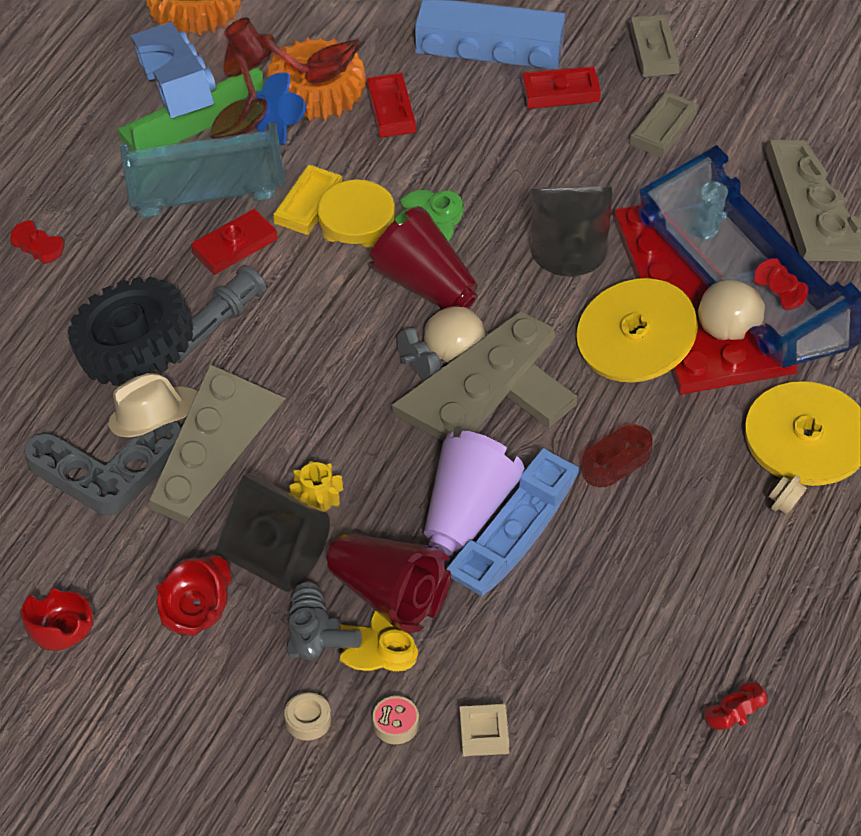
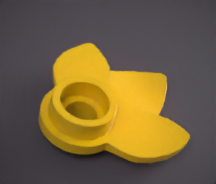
M376 611L373 613L370 627L340 624V630H360L362 634V643L359 648H343L345 651L340 655L339 660L353 669L371 671L384 668L390 671H404L413 667L417 661L418 649L413 637L407 632L395 628Z

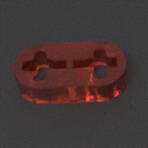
M636 424L627 425L591 446L584 453L582 460V476L584 480L591 486L599 488L608 487L644 465L650 459L652 453L653 439L651 433L643 426ZM626 443H629L632 446L626 448ZM638 444L641 445V448L639 449L636 447V445ZM595 463L599 465L597 468H594ZM609 463V468H608V469H605L604 467H602V466H605L606 464Z

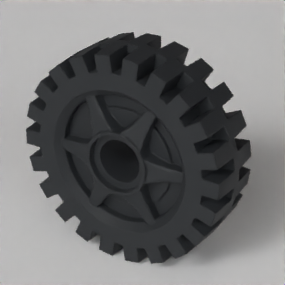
M141 277L133 278L130 285L127 284L126 280L117 282V288L112 290L110 285L103 288L104 295L98 296L93 294L89 297L90 305L82 304L78 308L79 315H73L71 319L72 326L68 327L69 342L84 372L92 380L97 378L99 383L105 385L110 381L113 386H120L124 379L127 381L136 376L152 373L151 371L155 369L159 373L167 370V361L175 364L180 359L178 352H186L189 347L187 341H192V330H194L186 304L177 288L173 284L170 286L168 281L161 279L158 282L153 277H148L145 282H143Z

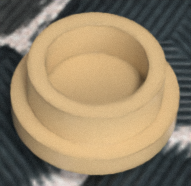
M795 475L791 481L784 476L768 496L775 501L770 508L771 510L776 512L779 509L785 515L791 511L807 490V487L799 482L801 478L798 475Z

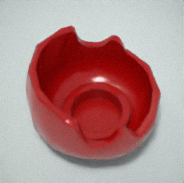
M56 588L50 589L49 594L41 600H37L33 595H29L19 610L28 637L37 646L48 651L65 650L78 644L90 633L94 622L93 612L87 598L77 592H60Z

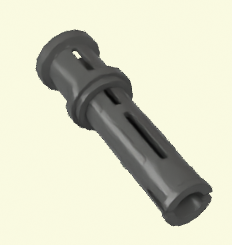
M247 265L240 266L236 271L237 275L225 286H218L214 290L212 301L191 318L194 329L192 330V341H187L189 347L185 353L178 352L180 359L176 363L180 364L190 352L208 338L225 320L239 317L244 311L243 307L255 296H262L266 292L264 280L254 269Z

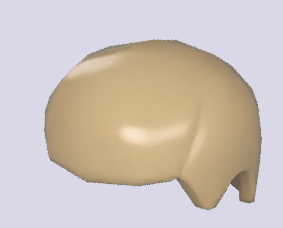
M736 279L719 281L711 285L704 292L698 309V318L704 331L716 339L739 340L744 338L745 333L750 328L762 324L765 304L759 292Z
M453 306L444 308L433 315L424 327V342L427 344L430 352L436 353L439 360L442 359L447 363L453 361L487 336L483 322L471 309L466 307Z

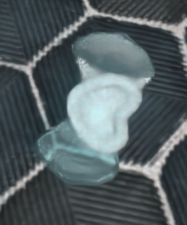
M709 181L701 189L703 200L697 210L699 219L693 225L692 231L697 237L708 240L718 233L721 219H725L727 216V212L723 211L728 195V189L720 182Z

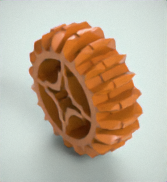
M146 0V5L149 7L153 21L158 22L159 25L172 22L178 32L184 31L186 36L190 33H198L201 37L202 32L210 31L215 33L217 26L226 28L227 21L235 20V15L240 10L241 0Z
M321 35L318 40H310L308 37L301 43L293 40L291 47L281 46L280 53L272 55L271 64L268 65L267 79L276 73L284 72L290 74L288 92L296 93L305 100L306 111L304 116L308 117L310 123L317 117H321L325 122L330 115L340 118L342 110L352 111L353 105L360 103V97L364 93L365 67L362 60L358 57L357 51L350 50L348 43L339 45L336 38L324 41Z

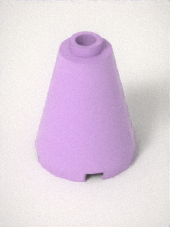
M462 430L459 437H454L453 431L449 432L442 444L424 535L429 540V546L443 551L448 556L452 555L453 552L459 553L468 541L476 536L519 482L525 469L520 458L516 456L513 463L504 455L507 447L487 436Z

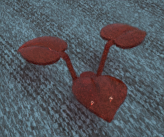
M244 17L234 21L224 32V36L229 43L224 57L223 71L227 77H237L243 74L248 89L247 99L231 103L218 114L212 124L211 139L223 140L237 137L254 128L262 120L268 109V102L265 98L256 99L257 95L249 70L253 65L268 57L272 51L299 72L306 73L305 79L308 83L317 84L336 77L349 65L359 48L360 40L357 38L324 47L312 54L307 64H301L278 47L272 35L259 34L249 18Z

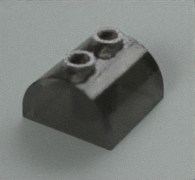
M612 187L532 189L530 251L533 259L540 267L556 275L577 277L594 271L604 262L608 251Z
M245 474L242 476L215 553L288 592L305 580L319 560L329 535L330 518L326 512L254 474Z

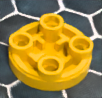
M347 180L331 186L322 194L317 207L319 225L322 229V235L327 241L362 244L368 248L374 247L379 237L395 219V205L391 194L381 185L367 180Z

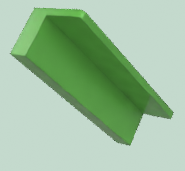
M255 68L248 72L243 71L215 84L216 89L211 90L214 104L171 118L164 107L118 128L119 140L133 157L139 161L242 113V104L245 98L251 93L262 90L264 86L263 73L259 68Z

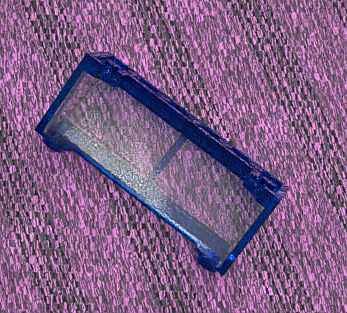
M718 145L639 190L641 207L638 211L643 223L650 229L654 228L708 287L719 281L736 279L759 292L765 304L764 319L761 325L754 326L748 331L756 338L759 348L767 357H773L785 368L846 352L861 343V292L852 282L845 286H842L838 281L829 285L741 194L740 180L736 176L730 179L723 168V165L729 162L728 156ZM776 258L782 266L786 267L789 274L795 275L799 282L807 284L809 288L808 297L804 304L797 309L785 311L781 307L780 297L774 296L769 287L755 285L753 281L754 273L760 263L767 259Z

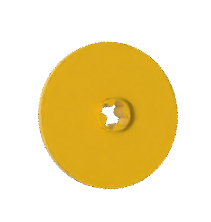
M648 278L628 280L604 290L589 303L578 323L577 343L586 364L600 376L618 382L646 381L672 370L687 356L696 339L698 329L697 316L689 297L673 284ZM630 331H636V334H631Z
M804 381L781 384L764 392L750 407L745 423L746 443L755 460L768 472L781 479L785 476L791 481L795 475H798L801 478L799 481L801 484L810 486L839 482L851 476L861 467V407L848 395L828 385ZM804 429L811 430L812 436L803 435Z

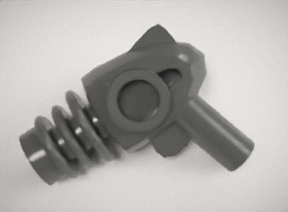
M301 583L294 589L288 619L290 640L287 654L289 658L302 657L304 660L312 661L319 657L325 648H359L361 646L362 634L360 630H340L341 625L339 621L335 618L329 619L323 602V594L320 592L319 586L314 583Z

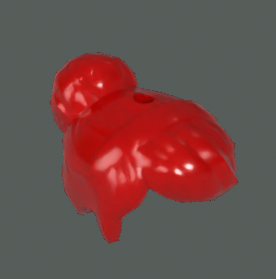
M218 555L199 559L192 557L180 561L171 569L167 577L156 586V605L161 625L181 636H196L202 630L213 627L222 617L228 601V586L232 575L227 560ZM200 601L201 603L199 606H195L194 602Z

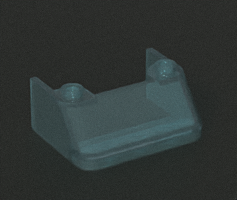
M276 122L268 123L264 132L128 151L127 143L119 144L130 212H138L139 218L162 215L161 208L253 195V201L276 198L275 191L283 189L286 184Z

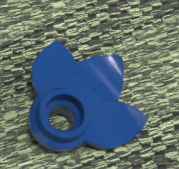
M282 72L270 76L262 90L249 94L242 104L244 119L250 126L257 128L261 141L272 146H282L286 143L287 126L299 122L306 111L305 100L296 93L288 92L290 87V74Z

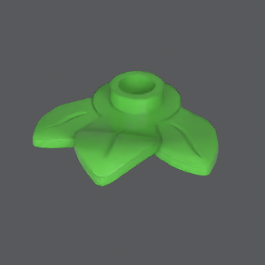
M416 190L400 199L405 210L401 211L394 221L399 225L403 224L409 219L405 212L420 206L431 215L449 241L454 234V225L462 218L464 203L460 195L453 191H441L435 194L428 190Z

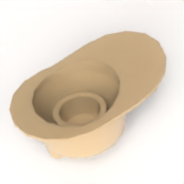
M156 373L136 376L124 382L114 391L115 411L110 416L108 426L111 432L119 437L130 438L144 435L162 425L187 417L198 391L187 387H173L166 377Z

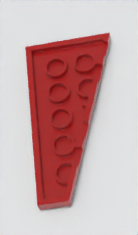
M652 203L614 209V223L635 278L657 279L673 284L689 297L695 309L698 322L695 342L687 356L670 370L679 395L797 374L799 363L763 324L750 328L745 333L744 338L739 340H718L704 331L698 318V309L702 296L711 285L723 280Z

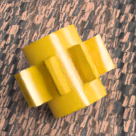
M309 461V464L305 465L301 471H293L294 483L289 486L291 500H300L301 512L309 511L323 515L332 505H340L339 492L343 491L342 476H333L332 464L325 465Z

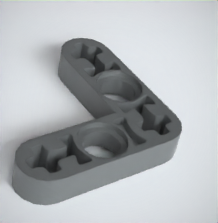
M174 421L144 435L135 436L106 466L51 434L34 436L25 445L24 452L29 470L97 513L115 515L123 511L164 469L181 428ZM157 437L161 438V439L156 443V438H157ZM52 452L53 459L47 456V454ZM133 460H143L148 463L146 468L139 472H130L125 469L126 465ZM75 468H83L88 471L84 478L77 481L69 480L65 477L70 470ZM101 490L107 493V495L102 497ZM114 490L117 493L115 496L111 494Z

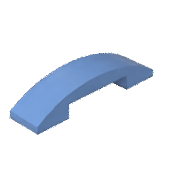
M543 448L520 477V487L479 539L476 542L470 539L446 569L451 571V578L481 596L494 588L519 563L544 531L579 473V467Z

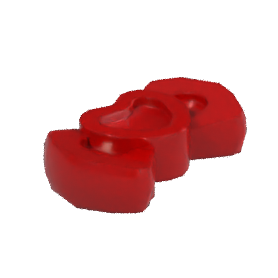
M31 220L17 224L10 234V242L13 247L21 248L22 252L31 254L35 259H40L43 264L54 262L61 257L64 251L62 237L47 236L43 230H37L34 222Z
M767 259L758 265L754 273V284L761 287H769L774 296L780 297L783 310H794L804 304L808 297V285L799 282L795 275L789 274L786 267L782 266L778 259Z
M758 682L744 683L739 686L737 692L725 696L720 705L706 707L704 709L705 721L710 728L717 730L729 729L736 722L740 726H744L748 723L746 715L755 712L757 708L767 704L768 694Z

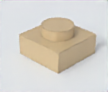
M506 704L460 706L462 756L509 754Z

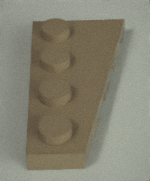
M769 140L766 153L802 261H861V222L857 216H850L843 205L846 199L839 189H834L829 185L826 180L828 176L827 171L806 140Z
M520 311L392 404L393 414L441 441H444L448 433L452 431L454 437H459L462 430L475 433L510 392L515 383L527 372L555 338L554 328Z
M210 364L146 508L186 525L228 470L238 461L245 449L255 440L271 417L280 409L286 398Z

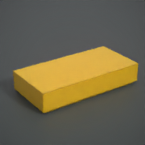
M308 164L273 214L274 224L309 235L318 222L317 207L320 197L331 186L343 182L342 175Z

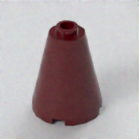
M420 206L409 209L405 212L409 217L408 220L401 225L394 221L379 237L370 253V257L375 261L369 262V266L381 275L442 309L453 306L469 309L478 297L475 293L478 284L431 215Z
M344 534L333 541L328 548L327 561L330 573L398 630L408 634L422 630L424 627L418 624L426 616L434 619L447 596L451 582V571L445 569L444 560L449 561L447 554L435 547Z

